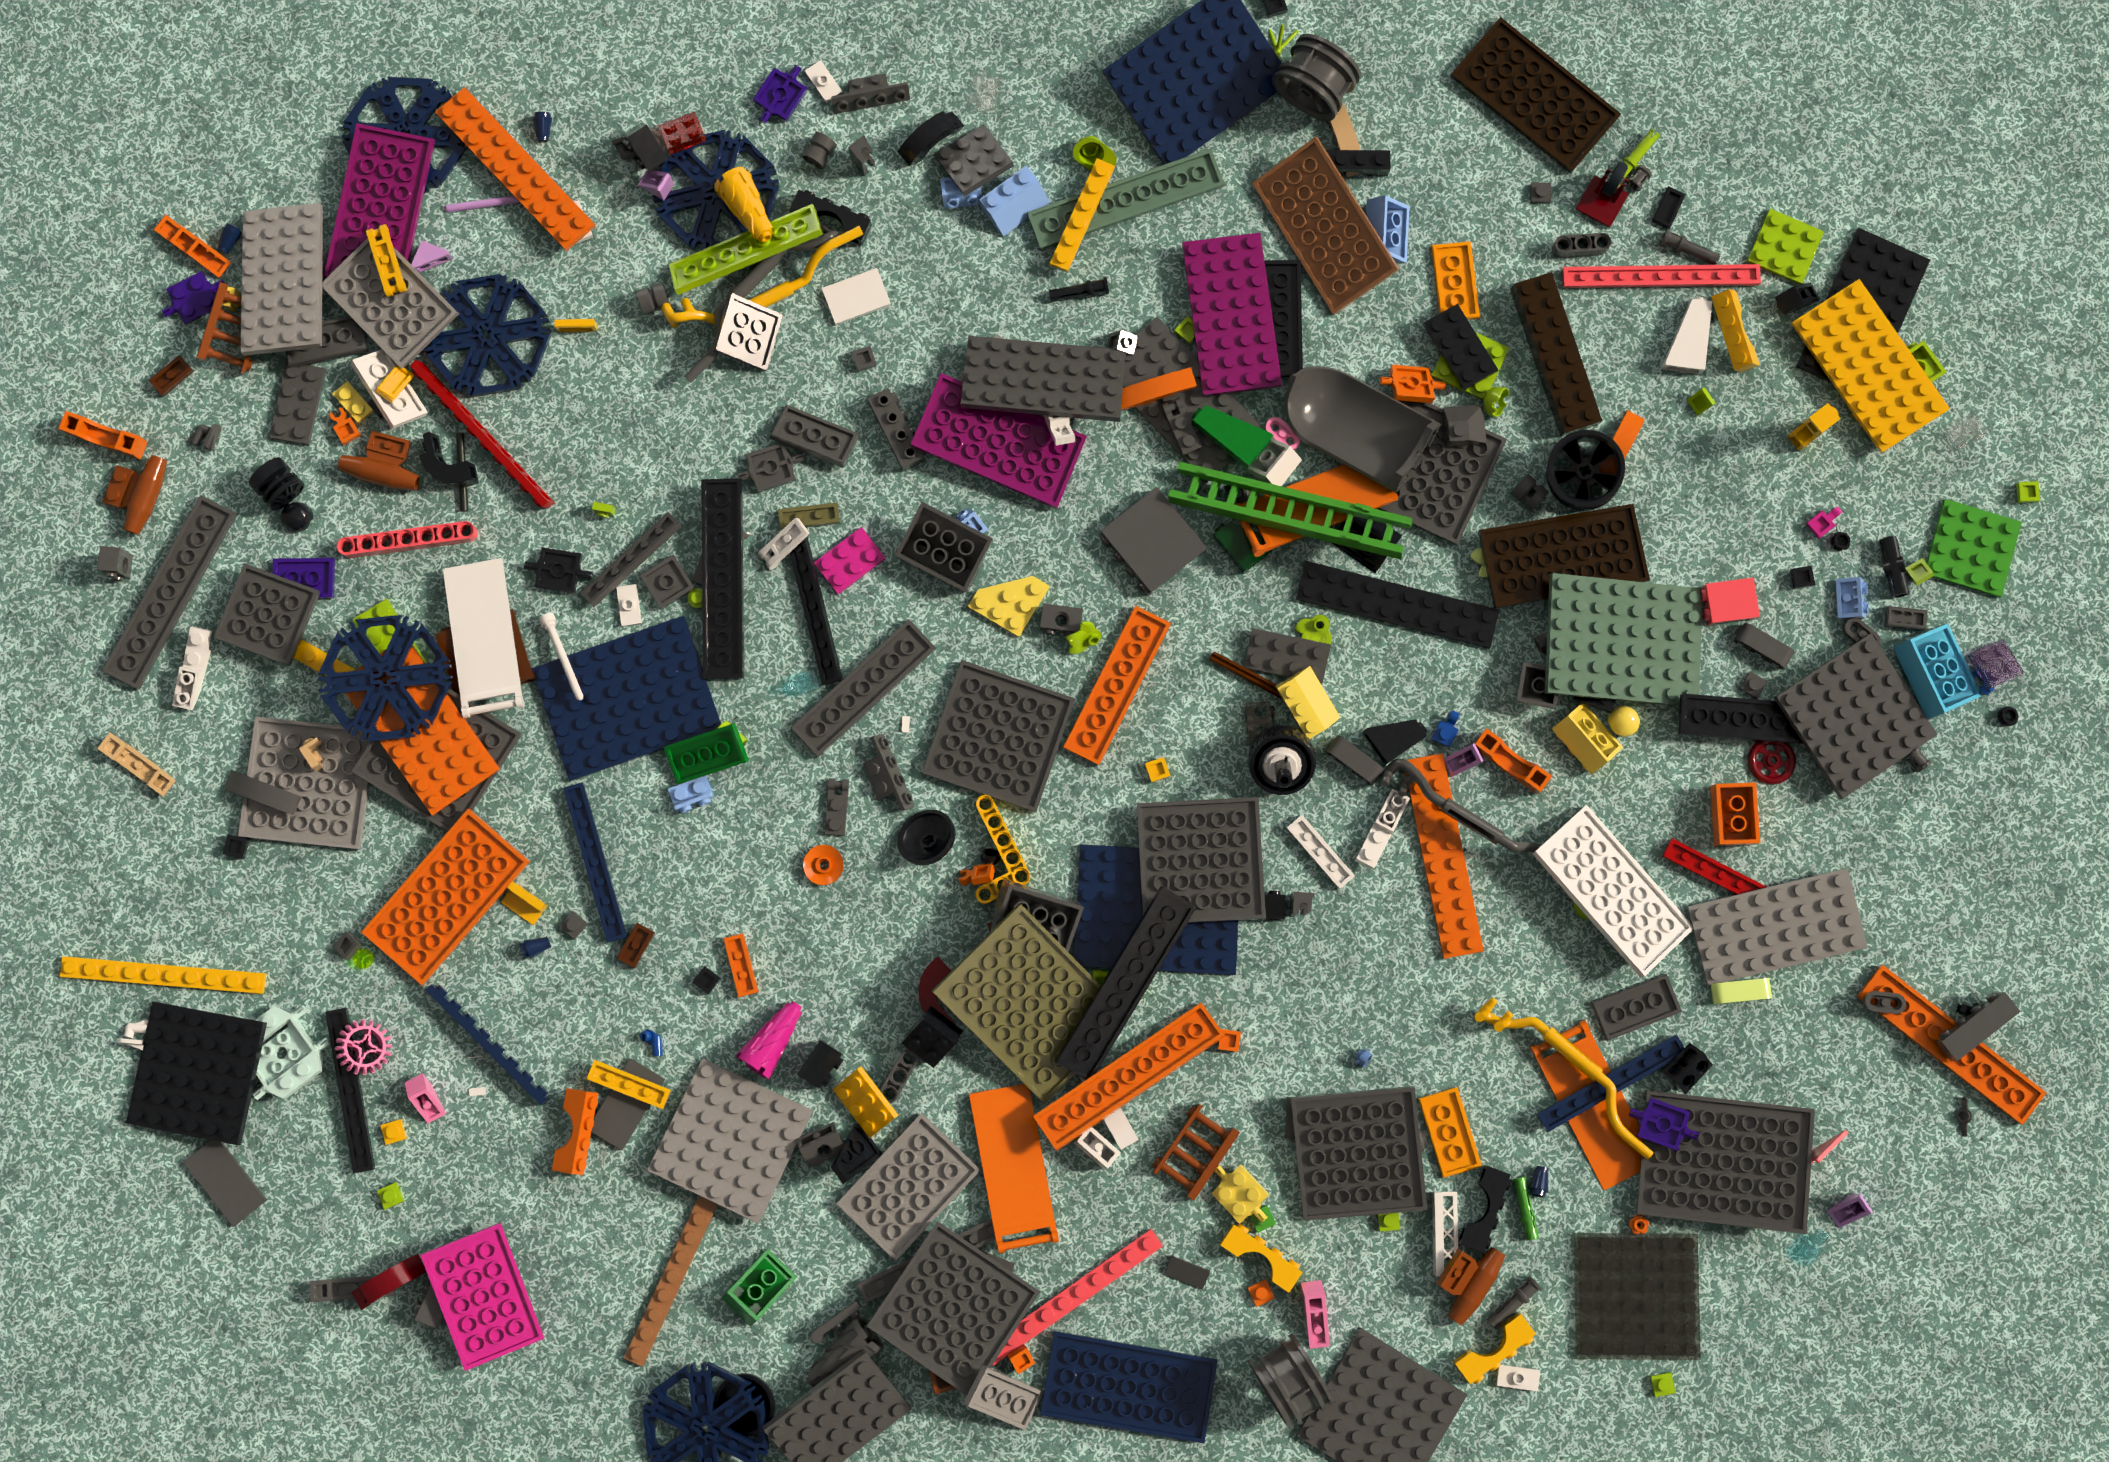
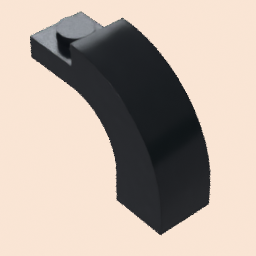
M942 111L920 125L904 141L897 152L909 166L922 161L930 149L940 140L959 132L964 125L953 111L949 113Z
M431 432L423 434L424 441L422 445L426 453L419 455L425 470L432 477L455 487H468L479 484L475 464L463 461L448 465L442 455L439 436Z

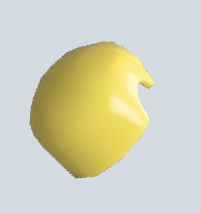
M1622 705L1616 706L1609 713L1608 723L1615 734L1626 737L1637 732L1640 719L1634 709Z

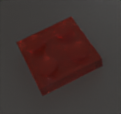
M695 112L658 125L670 155L707 141Z

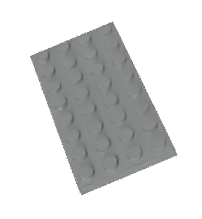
M321 203L243 211L241 353L243 356L322 347L323 206Z
M1848 868L1687 906L1707 986L1868 948Z

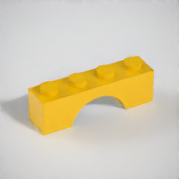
M1728 289L1711 296L1734 371L1743 372L1760 366L1755 348L1749 341L1743 327L1741 318L1742 307L1737 292Z
M1827 403L1787 437L1801 451L1840 420L1839 413L1833 406Z
M1232 1224L1219 1244L1236 1257L1246 1252L1263 1254L1271 1265L1270 1280L1289 1293L1303 1273L1299 1270L1301 1265L1292 1259L1289 1261L1283 1259V1253L1275 1247L1271 1250L1267 1248L1265 1240L1257 1235L1253 1238L1247 1234L1249 1229L1242 1224L1237 1226Z
M1517 1312L1502 1324L1503 1340L1494 1352L1481 1355L1467 1350L1453 1361L1456 1368L1469 1384L1480 1382L1484 1378L1483 1374L1489 1370L1491 1372L1496 1370L1501 1365L1500 1362L1503 1359H1510L1517 1353L1516 1349L1522 1345L1525 1347L1534 1340L1532 1337L1536 1333L1522 1314Z

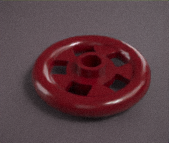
M1757 741L1749 751L1748 766L1753 776L1759 781L1770 785L1780 784L1789 779L1793 774L1796 766V756L1788 743ZM1767 745H1775V751H1767ZM1784 751L1788 760L1782 761L1780 753ZM1757 753L1763 754L1762 762L1756 761ZM1770 757L1775 758V764L1770 763ZM1763 766L1767 770H1770L1768 776L1764 775L1761 772ZM1782 766L1785 771L1778 775L1776 770Z

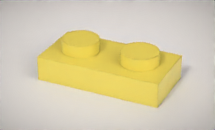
M348 381L332 393L359 424L374 412Z

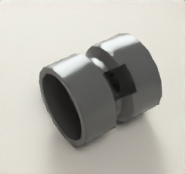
M816 131L810 140L811 146L808 145L801 156L806 162L816 165L815 167L818 169H823L828 162L827 155H832L837 144L827 135Z
M663 282L653 285L651 290L647 287L636 290L644 315L655 312L656 307L661 310V306L664 303L670 304Z
M1529 474L1511 492L1518 500L1523 499L1524 505L1531 511L1549 493L1542 485H1536V480ZM1531 489L1535 492L1532 498L1527 495Z

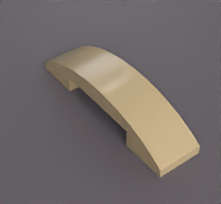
M1343 104L1336 117L1332 121H1328V123L1331 125L1339 150H1360L1351 119ZM1345 172L1346 177L1360 174L1359 172Z
M109 732L97 748L147 783L146 785L163 797L176 782L166 771L111 732Z

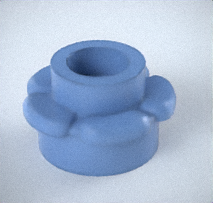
M1368 1048L1364 1051L1360 1049L1354 1059L1357 1061V1066L1360 1065L1364 1068L1372 1058L1373 1054L1368 1052Z

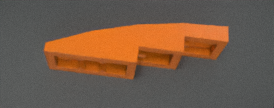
M167 215L154 228L155 232L218 278L222 276L231 264L225 257Z
M1192 368L1171 372L1123 388L1121 411L1154 403L1158 399L1174 396L1178 392L1196 388L1197 385Z

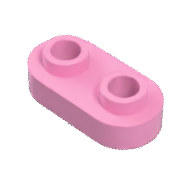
M1278 417L1270 418L1267 421L1265 431L1274 435L1273 439L1290 445L1293 450L1298 448L1300 439L1286 422ZM1273 425L1278 426L1279 430L1275 432L1271 429V427ZM1288 438L1293 439V444H1288L1286 440Z

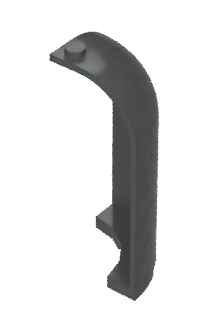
M1324 366L1306 367L1292 374L1287 382L1289 386L1285 395L1284 410L1287 422L1295 435L1306 444L1395 493L1408 481L1407 474L1410 470L1415 471L1423 459L1420 456L1426 445L1431 446L1441 425L1437 421L1350 374Z

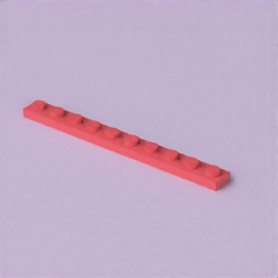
M1760 264L1563 267L1562 269L1563 288L1759 286L1761 284Z
M1152 1229L1145 1232L1023 1318L993 1363V1366L1163 1247Z

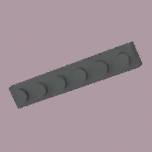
M667 512L583 589L580 594L595 607L682 527L681 524Z

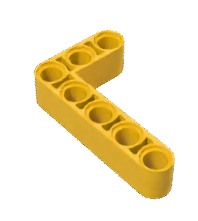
M982 795L976 801L977 810L1008 870V873L977 889L976 899L979 903L986 905L997 900L1000 891L997 888V884L1000 881L1006 879L1027 885L1030 881V873L994 800L989 795ZM988 800L991 802V806L989 809L983 810L979 806L980 802ZM991 818H998L1000 820L997 828L989 826L988 822ZM1000 836H1007L1009 838V843L1006 846L998 844L997 840ZM1009 854L1017 855L1018 861L1015 864L1007 862L1006 858ZM1018 872L1026 873V881L1018 882L1015 878ZM982 890H988L991 893L988 900H981L979 898V893Z

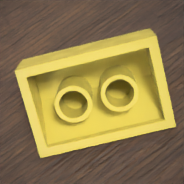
M1310 666L1275 686L1299 728L1309 739L1326 730L1340 718Z
M1582 703L1552 728L1556 736L1565 743L1569 751L1577 757L1583 768L1588 770L1591 775L1609 762L1623 748L1591 709Z

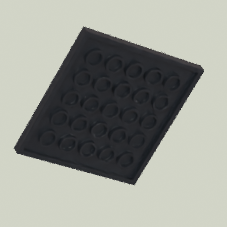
M152 1001L143 1042V1051H141L126 1123L233 1145H241L267 1022Z

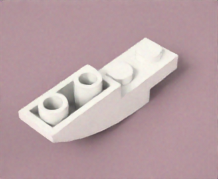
M190 627L183 666L179 667L172 706L188 710L194 709L211 654L209 649L212 635L211 630Z
M1394 789L1390 791L1355 859L1356 862L1371 870L1375 868L1410 800L1409 797H1401L1398 791Z

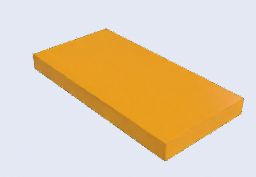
M1471 241L1432 245L1439 314L1458 303L1468 320L1479 319L1480 313Z
M1458 1087L1418 1098L1442 1178L1482 1167Z

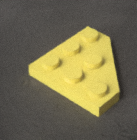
M1030 576L978 589L968 608L1020 637L1050 586L1036 577Z

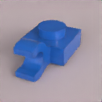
M1454 710L1451 711L1446 723L1443 721L1439 722L1431 739L1450 748L1459 730L1454 725L1460 713Z

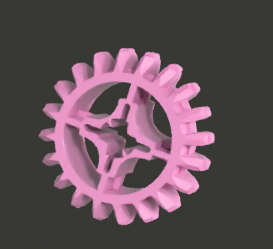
M365 1019L360 1021V1026L357 1021H353V1029L350 1025H346L345 1029L348 1033L340 1031L339 1034L343 1039H336V1042L340 1043L341 1046H336L335 1050L342 1052L336 1055V1058L343 1057L344 1060L340 1065L343 1066L348 1063L349 1065L346 1070L350 1071L354 1067L355 1075L358 1074L360 1069L362 1075L367 1074V1069L373 1074L375 1073L374 1066L380 1070L382 1065L379 1062L384 1064L388 1062L383 1056H391V1052L386 1051V1049L392 1048V1044H386L385 1042L390 1040L391 1037H383V1034L387 1032L386 1029L381 1032L378 1031L381 1024L378 1023L373 1028V1020H370L367 1026ZM365 1031L360 1041L349 1040L353 1033ZM371 1033L378 1039L380 1048L371 1043ZM365 1041V1047L370 1050H365L362 1054V1048L358 1044L361 1045ZM347 1046L356 1051V1062L349 1056ZM366 1054H378V1057L372 1063L362 1064Z

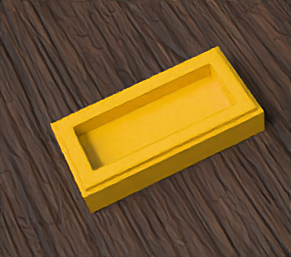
M594 319L554 320V326L558 332L597 331V323Z
M396 365L376 388L375 392L392 404L415 375L405 367L402 369Z

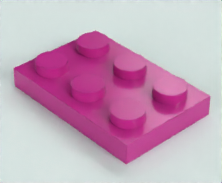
M860 527L815 561L814 564L839 595L886 558L863 528Z

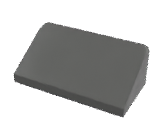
M1171 1255L1164 1275L1203 1290L1210 1270Z

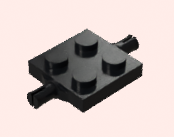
M542 547L537 563L527 561L524 563V569L536 572V588L575 594L579 579L592 580L593 571L581 570V553Z

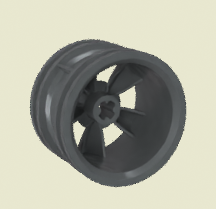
M1302 34L1291 48L1292 57L1290 60L1280 64L1272 76V84L1276 91L1292 106L1312 118L1321 121H1332L1336 117L1337 112L1342 108V98L1345 93L1352 92L1361 79V71L1356 62L1334 43L1317 35Z
M1291 1333L1288 1335L1290 1340L1287 1342L1282 1339L1279 1341L1281 1345L1263 1356L1261 1354L1256 1355L1258 1360L1255 1362L1252 1359L1248 1360L1257 1380L1290 1431L1294 1429V1423L1297 1422L1298 1425L1303 1424L1301 1419L1318 1408L1322 1411L1325 1410L1326 1403L1329 1402L1330 1405L1335 1403L1311 1359L1297 1338Z

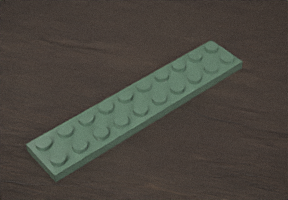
M1212 149L1107 184L1085 235L1224 187L1225 184ZM1080 194L1027 212L1040 250L1059 243Z

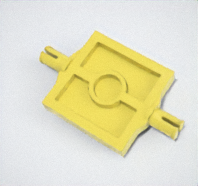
M1219 1165L1214 1172L1222 1180L1211 1194L1239 1224L1253 1214L1263 1223L1268 1217L1261 1211L1260 1207L1270 1194L1243 1165H1239L1229 1174Z

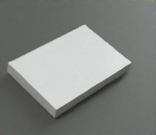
M877 268L822 288L835 325L891 305Z

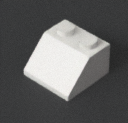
M1272 439L1246 470L1262 482L1282 486L1302 459L1290 445Z

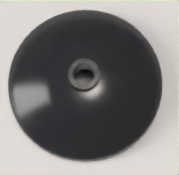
M924 810L911 816L899 831L897 839L899 852L911 864L919 866L933 864L947 855L952 848L956 836L955 826L949 816L941 811Z
M736 1374L752 1382L746 1389H749L751 1386L756 1387L751 1392L753 1397L762 1396L756 1404L764 1400L766 1422L768 1423L773 1419L775 1413V1399L770 1387L764 1380L753 1374ZM725 1380L719 1386L714 1399L715 1409L737 1394L738 1389L735 1384ZM752 1411L747 1412L728 1426V1428L746 1437L759 1434L757 1416Z

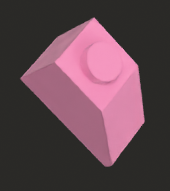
M423 1073L405 1082L408 1099L427 1123L446 1114L432 1084Z

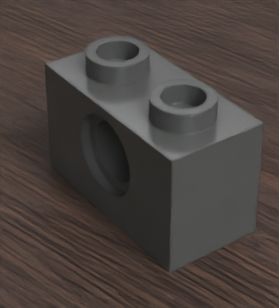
M100 546L97 570L104 573V576L111 577V580L123 581L124 578H130L133 555L122 548Z
M1043 603L1040 630H1044V634L1055 635L1056 632L1064 633L1063 636L1065 637L1080 631L1083 609ZM1064 617L1067 623L1064 626H1059L1055 622L1056 619Z
M834 1122L796 1139L798 1148L808 1168L818 1166L832 1157H837L844 1144Z

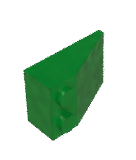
M767 1249L730 1287L721 1299L751 1327L792 1284L797 1276Z

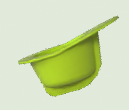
M1086 136L1080 138L1073 148L1074 159L1090 171L1097 158L1116 166L1117 158L1114 151L1097 137Z

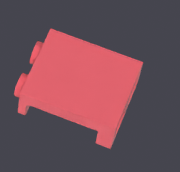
M1754 578L1708 583L1702 586L1703 590H1700L1702 592L1701 600L1705 604L1703 618L1704 621L1708 622V626L1716 623L1746 619L1747 621L1755 620L1760 617Z

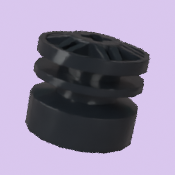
M277 457L267 461L253 473L249 480V486L259 496H263L262 500L268 504L271 510L277 511L288 505L302 492L304 482L294 472L290 473L291 468L283 459Z

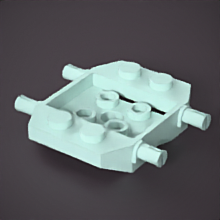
M304 1005L292 1013L273 1006L256 1019V1021L267 1022L263 1042L286 1024L288 1026L262 1046L256 1076L263 1085L252 1093L256 1100H259L266 1093H272L287 1099L322 1072V1050L331 1043L325 1037L318 1044H315L307 1035L304 1027L299 1022V1018L308 1012ZM286 1048V1057L280 1059L278 1056L279 1050Z

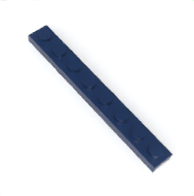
M581 782L563 788L606 941L611 943L627 938L626 928L585 785Z
M431 984L426 989L540 1105H544L549 1100L546 1096L548 1091L540 1084L536 1086L532 1082L533 1076L526 1070L522 1072L517 1067L519 1062L512 1056L508 1058L503 1053L505 1051L504 1047L498 1042L493 1043L489 1039L491 1036L489 1032L483 1027L479 1029L475 1025L477 1022L475 1018L469 1013L465 1015L460 1010L462 1006L455 999L451 1001L446 996L448 992L441 985Z
M1674 1034L1605 1075L1614 1083L1617 1093L1673 1061L1684 1049V1046L1678 1035ZM1594 1080L1538 1112L1536 1115L1544 1130L1550 1132L1605 1100L1606 1089Z

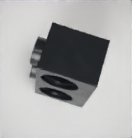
M1689 1043L1662 1073L1675 1088L1686 1095L1713 1064L1703 1051Z

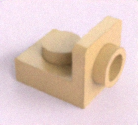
M309 738L303 742V746L299 750L310 767L318 771L323 768L320 762L323 759L317 750H313L323 743L318 738Z

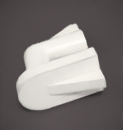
M148 1020L128 1023L125 1028L124 1037L129 1039L120 1038L117 1043L124 1046H132L143 1051L142 1043L144 1041L134 1040L133 1036L134 1033H146Z

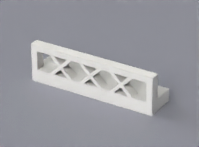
M1432 1192L1433 1275L1436 1277H1440L1444 1271V1260L1447 1257L1451 1259L1450 1253L1452 1251L1455 1253L1458 1248L1457 1192ZM1443 1196H1452L1453 1205L1448 1210L1443 1207ZM1446 1215L1453 1220V1226L1448 1231L1443 1227V1218ZM1447 1235L1453 1240V1247L1448 1252L1444 1249V1238Z

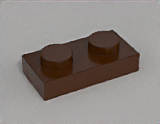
M178 355L154 375L149 382L164 397L192 374L194 370Z
M636 923L617 959L636 968L655 932Z

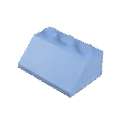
M1027 165L979 199L980 208L1003 237L1028 219L1027 212L1044 207L1050 203L1039 181Z
M1386 195L1368 199L1366 205L1367 218L1396 263H1407L1410 206Z

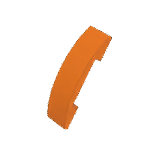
M1629 410L1625 413L1612 438L1620 447L1624 459L1645 419ZM1611 456L1599 464L1600 473L1616 475L1615 464Z

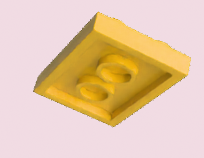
M862 1066L832 1089L869 1138L898 1116L897 1112Z

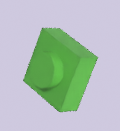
M1267 1205L1260 1208L1268 1217L1263 1223L1254 1214L1250 1215L1257 1233L1276 1224Z

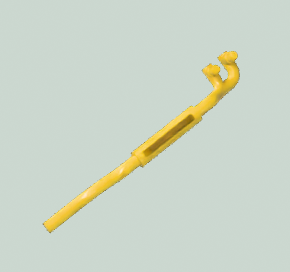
M860 226L822 244L809 259L800 278L791 282L786 281L748 300L763 307H768L793 295L794 291L806 286L811 281L816 266L828 252L863 235ZM688 298L681 300L683 312L674 313L669 303H664L661 306L666 320L673 328H676L679 322L699 320L716 325L714 314L695 310Z
M1493 997L1476 1012V1021H1485L1494 1025V1029L1497 1032H1501L1504 1028L1534 1027L1543 1035L1542 1038L1588 1078L1592 1081L1596 1080L1606 1089V1110L1615 1132L1645 1159L1648 1160L1654 1152L1629 1132L1620 1121L1616 1108V1087L1614 1083L1602 1073L1603 1070L1557 1030L1553 1027L1549 1028L1536 1017L1529 1016L1511 1019L1513 1014L1510 1011H1507L1502 1017L1490 1013L1497 1004V1000Z

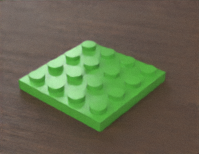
M1944 499L1926 562L1934 572L1933 578L1999 598L2002 597L2022 522Z

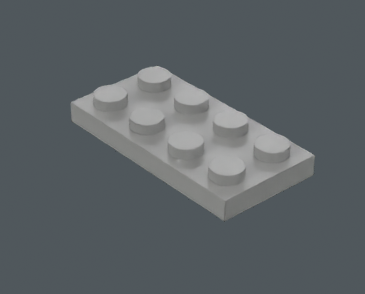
M982 1365L963 1404L1026 1430L1044 1392Z

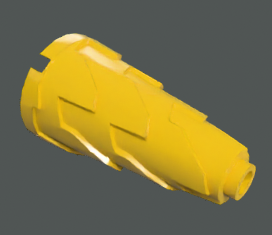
M744 167L728 170L722 174L723 180L721 182L717 179L714 190L754 239L760 242L769 241L772 238L773 227L765 213L764 205L759 198V193L750 171L747 168L745 171Z

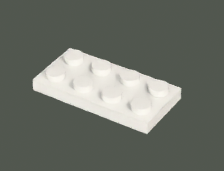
M381 349L352 360L351 366L391 429L425 417L428 412L410 384L406 386L392 404L375 392L376 388L397 365Z

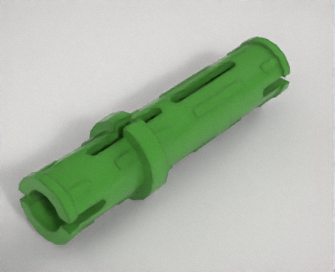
M1526 1177L1515 1178L1513 1182L1520 1208V1222L1523 1223L1526 1241L1538 1239L1539 1235L1535 1222L1537 1218L1533 1213Z

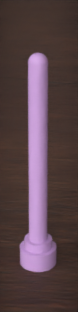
M514 196L448 204L445 206V211L456 212L519 202Z

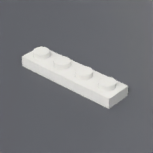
M1303 815L1286 828L1338 889H1341L1355 877Z

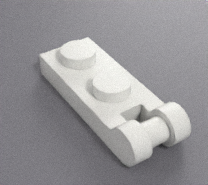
M794 518L759 551L758 555L767 562L766 566L769 570H772L810 533L799 518Z

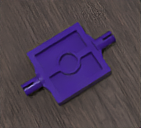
M794 65L789 74L773 68L755 95L753 101L765 110L759 118L764 124H766L771 115L778 116L787 122L807 92V87L796 79L802 70L799 66Z
M201 271L167 288L166 290L171 298L172 305L162 310L164 316L167 318L177 312L184 324L187 325L209 314L220 282H225L222 279L212 285Z
M1651 1097L1647 1108L1643 1112L1631 1108L1628 1115L1640 1120L1637 1137L1674 1151L1678 1150L1684 1136L1697 1141L1698 1137L1696 1136L1699 1135V1132L1687 1129L1690 1111Z

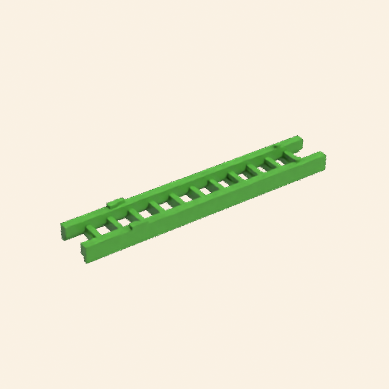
M1179 462L1178 473L1192 476L1193 478L1188 493L1170 489L1168 500L1172 504L1402 560L1404 546L1390 543L1393 534L1392 528L1397 526L1410 529L1412 527L1411 517L1373 509L1371 506L1359 503L1344 502ZM1201 479L1212 481L1207 498L1197 494ZM1220 484L1231 486L1226 502L1215 500ZM1240 488L1250 491L1245 507L1234 505ZM1259 493L1270 495L1266 512L1254 510ZM1277 497L1290 500L1285 517L1272 514ZM1296 502L1309 505L1304 521L1291 519ZM1315 507L1328 510L1324 526L1310 523ZM1335 511L1348 514L1343 531L1330 528ZM1354 516L1368 519L1363 536L1349 533ZM1374 521L1387 524L1382 541L1369 538Z

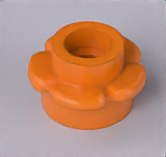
M1635 1215L1630 1219L1629 1227L1633 1234L1643 1235L1648 1231L1649 1221L1642 1215Z

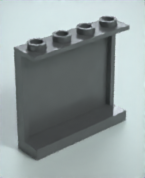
M1157 487L1101 530L1102 537L1100 540L1107 548L1110 546L1115 551L1113 556L1119 563L1124 562L1127 566L1125 570L1131 578L1136 577L1140 582L1138 583L1139 588L1144 593L1148 592L1150 595L1207 550L1204 543Z

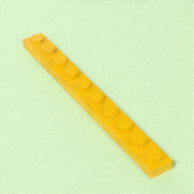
M62 956L59 976L264 994L266 973Z

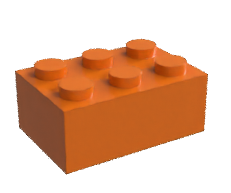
M1756 782L1724 783L1710 786L1714 846L1759 844L1760 830Z

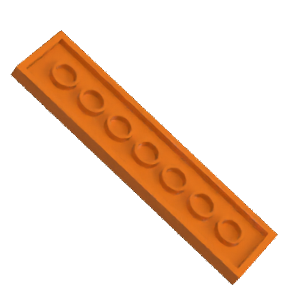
M1135 605L1063 746L1064 749L1098 766L1100 765L1171 625L1170 622Z

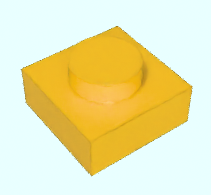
M1164 757L1145 763L1151 783L1171 776Z
M402 1119L380 1125L385 1145L407 1139Z

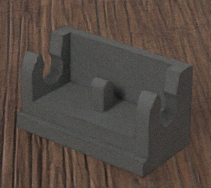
M863 135L848 148L851 161L865 176L869 173L865 167V162L869 160L874 166L875 161L870 156V154H873L872 147L867 143L866 137Z
M1291 893L1289 916L1295 917V915L1299 914L1300 910H1303V915L1309 913L1315 893Z

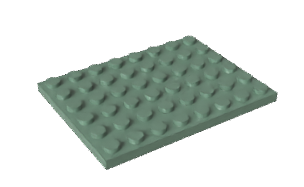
M1557 573L1549 574L1545 694L1680 706V694L1682 693L1699 695L1702 592L1700 590H1703V588Z

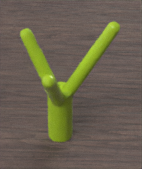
M1284 24L1280 26L1277 43L1272 30L1268 31L1274 52L1279 59L1282 49L1298 33V30H1295L1281 44Z

